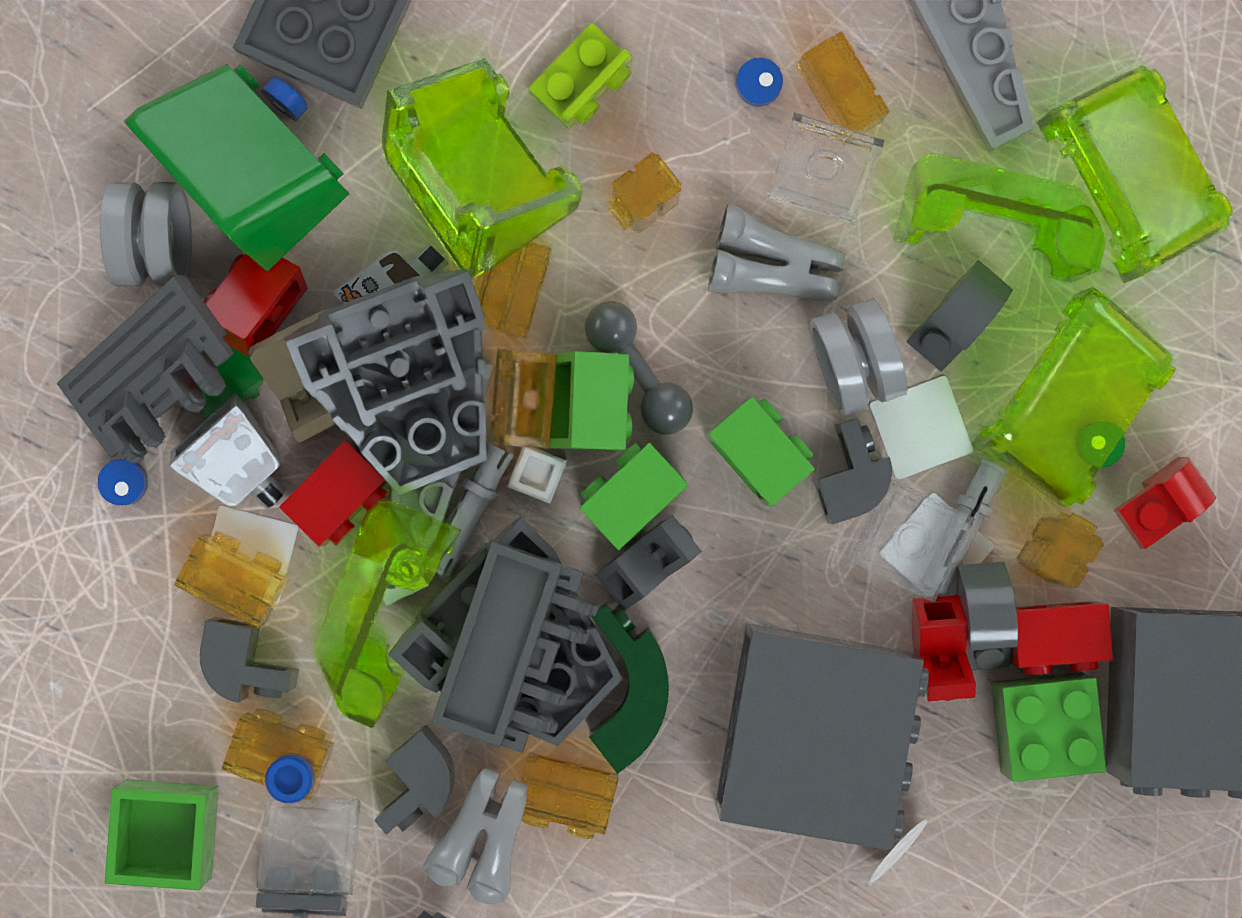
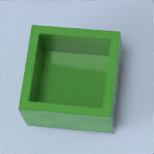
M572 351L545 356L541 448L626 450V441L630 439L632 432V419L630 414L627 413L628 394L632 391L634 384L633 368L629 366V354Z
M752 396L717 424L705 437L762 504L772 507L815 470L808 461L814 455L796 434L789 437L785 435L777 425L783 420L782 417L765 398L757 402Z
M650 442L643 449L637 443H634L615 461L621 469L609 481L600 475L580 494L586 502L579 509L618 550L689 485Z
M1079 672L991 682L1001 774L1010 781L1019 782L1107 772L1097 679L1095 677Z
M126 779L113 787L111 790L104 884L200 890L212 879L219 786Z

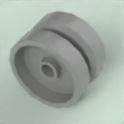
M111 182L106 187L100 214V241L106 274L112 285L141 286L148 275L153 283L158 286H164L173 277L183 274L188 279L192 255L191 217L187 195L178 182H154L148 188L146 194L142 187L135 182Z
M875 298L849 307L847 314L848 328L843 319L835 312L809 321L812 342L819 366L834 404L842 416L867 408L869 402L868 387L875 398L882 403L907 394L908 385L900 351L887 317Z

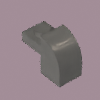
M977 260L948 291L940 305L911 334L907 343L942 372L990 324L1008 300L1013 289L981 261Z
M858 418L834 425L848 469L814 479L828 524L833 525L871 511L883 500L891 483L892 465L890 457L871 461L869 453L875 451L874 441L868 426L860 427Z
M671 515L636 540L595 574V576L625 611L647 596L668 576L691 562L702 551L693 541L690 532Z
M1005 562L958 565L956 595H959L968 623L966 653L971 669L1009 668L1012 647H1017L1018 624L1013 588Z
M214 617L205 620L200 647V666L207 683L217 694L227 700L239 703L248 697L250 686L254 687V694L271 698H281L282 692L288 693L296 688L299 669L254 661L261 625Z
M425 725L386 760V763L408 788L375 818L374 821L385 834H388L396 826L402 832L406 830L423 814L419 808L420 805H423L435 818L445 806L453 790L455 770L451 755L431 729Z

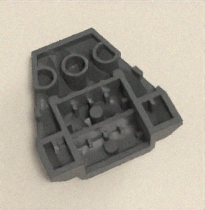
M467 269L443 272L428 279L423 276L409 278L326 310L318 315V321L302 326L284 339L305 389L312 397L315 396L329 412L332 420L342 431L344 430L360 448L361 453L399 496L487 461L486 403L483 400L482 375H485V359L482 357V331H485V315Z
M521 517L507 526L494 540L490 539L465 563L419 611L415 617V622L401 635L390 650L389 656L424 688L436 693L438 690L442 691L493 541H498L562 564L554 548ZM557 586V589L579 597L578 593ZM554 604L549 617L583 628L589 634L586 644H579L542 631V637L558 642L560 646L546 683L529 676L527 678L566 692L568 697L565 705H551L523 693L519 706L549 715L559 724L556 732L550 734L511 721L510 725L530 732V735L548 743L559 746L621 682L622 677L590 617Z

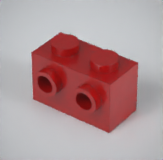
M244 253L234 259L227 277L217 289L207 294L204 303L227 333L223 338L228 345L249 357V348L274 335L308 287L300 267L282 257L269 271H266Z
M344 440L279 508L318 547L325 546L330 541L337 546L356 527L351 520L363 508L368 513L371 512L387 496L388 492L383 488L387 481L352 441Z
M1100 601L1016 607L1017 647H1012L1010 664L1023 668L1024 674L1039 675L1052 673V665L1070 664L1071 671L1099 669V661L1113 660L1109 604Z

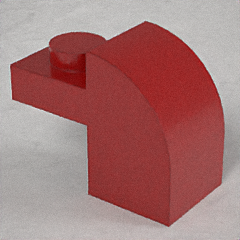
M1178 457L1141 484L1144 489L1114 509V512L1141 549H1146L1182 523H1190L1214 503L1216 495L1189 457Z
M959 595L912 599L914 655L924 660L923 668L929 671L926 690L928 702L975 698L976 681L966 653L968 623Z

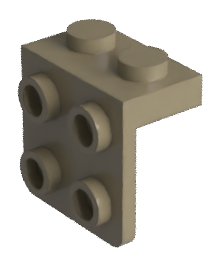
M324 309L251 346L248 351L251 362L279 399L289 429L298 443L336 425V423L315 396L312 397L303 386L284 339L302 326L318 321V315L329 309Z

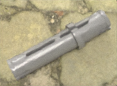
M488 441L486 443L487 461L477 464L470 478L465 477L462 483L464 490L434 550L425 563L427 568L440 575L444 573V576L447 578H452L453 572L489 502L495 501L498 495L495 490L510 460L514 456L511 452Z
M983 458L979 462L980 465L965 495H959L956 501L959 507L940 542L924 578L920 581V583L946 596L958 572V565H961L984 517L990 518L993 509L989 507L1005 475L1008 473L1007 469Z

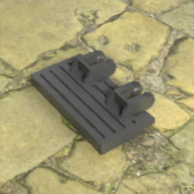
M183 274L169 280L59 380L57 385L110 458L121 453V456L129 461V463L138 464L148 453L144 444L147 447L157 448L166 437L164 435L165 432L162 430L163 428L159 426L156 418L163 416L179 401L184 406V409H187L189 412L198 413L207 402L200 389L207 393L208 396L217 397L223 392L226 386L225 380H223V376L219 374L215 365H222L234 352L223 338L227 333Z
M493 541L431 722L497 747L504 746L520 753L524 751L530 732L511 726V721L549 734L555 733L559 724L549 715L519 706L523 693L551 705H565L568 697L566 692L527 678V676L546 683L554 664L560 643L542 637V631L575 643L586 644L589 634L583 628L549 617L554 604L584 616H596L599 607L596 603L557 589V586L577 593L584 572L501 542Z

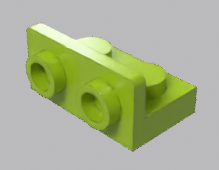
M591 22L528 88L529 93L568 130L576 122L583 126L600 108L596 101L608 89L613 93L616 92L631 76L632 71L629 67L632 65V54L626 48L621 50Z

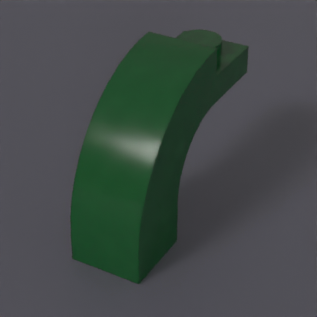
M605 602L598 608L596 616L591 617L623 658L628 669L629 685L620 706L589 731V738L615 772L619 774L641 756L656 737L667 709L669 681L661 647L650 628L648 627L634 638L630 631L636 628V626L620 605L612 610L607 602Z

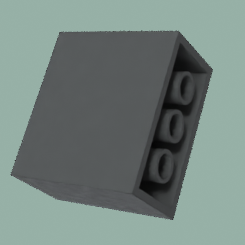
M1111 607L1110 628L1113 660L1109 661L1106 739L1107 773L1120 780V785L1133 787V793L1139 795L1161 796L1163 788L1180 789V794L1188 797L1207 798L1210 797V790L1228 791L1229 797L1242 799V611Z
M746 623L715 802L720 821L891 851L893 838L901 837L904 826V810L899 809L901 791L909 790L912 779L913 766L912 763L907 762L909 744H916L920 733L921 718L915 715L918 696L924 697L928 686L929 671L923 668L924 660L905 650Z

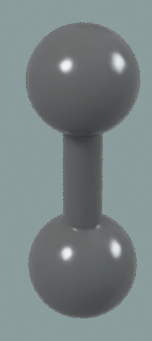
M606 301L595 306L589 312L585 321L587 339L594 348L601 352L629 354V366L633 368L634 378L645 392L641 402V415L645 424L654 432L663 435L675 434L683 430L690 422L693 414L691 397L684 388L675 383H660L635 347L633 341L637 333V322L633 312L626 305L615 301Z

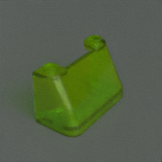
M486 58L388 90L382 132L383 153L390 169L460 270L467 269L471 278L490 271L575 212L579 207L583 193L578 177L573 172H569L565 167L559 166L550 169L546 173L504 116L506 101L509 99L507 82L502 75L495 72Z
M1143 65L1133 68L1053 108L1037 122L1047 143L1055 138L1065 143L1066 146L1060 150L1063 158L1068 156L1072 158L1114 236L1108 240L1111 247L1121 246L1120 254L1122 258L1114 262L1113 265L1123 283L1148 274L1226 230L1230 226L1229 217L1233 215L1232 206L1228 198L1222 192H1217L1169 104L1165 96L1166 85L1162 76L1155 69L1149 70Z
M930 153L922 156L912 166L893 241L916 246L926 231L943 233L951 230L959 223L963 212L968 211L1037 228L1032 250L1043 253L1049 260L1051 266L1049 278L1072 283L1100 271L1105 250V235L1090 198L1082 189L943 154Z
M1093 287L1073 295L1062 312L1070 319L1058 323L1054 329L1057 333L1006 406H1002L997 414L1004 418V420L998 417L990 428L984 426L972 443V446L1062 507H1070L1075 502L1082 505L1087 501L1096 488L1097 482L1093 478L1153 390L1155 388L1157 390L1162 389L1171 379L1176 369L1171 365L1174 355L1111 299Z
M391 501L379 502L363 518L313 649L315 662L340 712L350 720L372 729L394 698L404 675L396 671L394 672L389 665L387 654L390 645L370 637L388 587L392 584L399 588L413 591L428 585L435 576L443 557L446 554H451L462 530Z

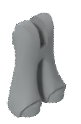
M731 204L727 205L721 222L716 249L783 262L786 266L763 264L718 250L711 266L708 282L709 292H768L818 301L836 300L840 283L827 277L809 274V270L811 267L824 271L840 272L843 270L845 253L824 244L783 233L761 223L740 207Z
M484 768L471 785L456 820L446 835L429 853L422 869L438 885L459 886L468 870L481 830L485 829L487 831V839L466 889L470 891L477 901L485 904H496L499 902L505 903L510 890L512 852L527 802L528 786L513 779L508 791L505 792L500 801L502 804L491 800V798L494 799L500 773L489 768Z

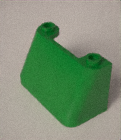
M225 64L138 107L124 120V123L219 229L261 267L269 271L350 193L337 181L344 173L325 153L317 159L253 92L260 84L246 69L239 64L233 70L228 64Z

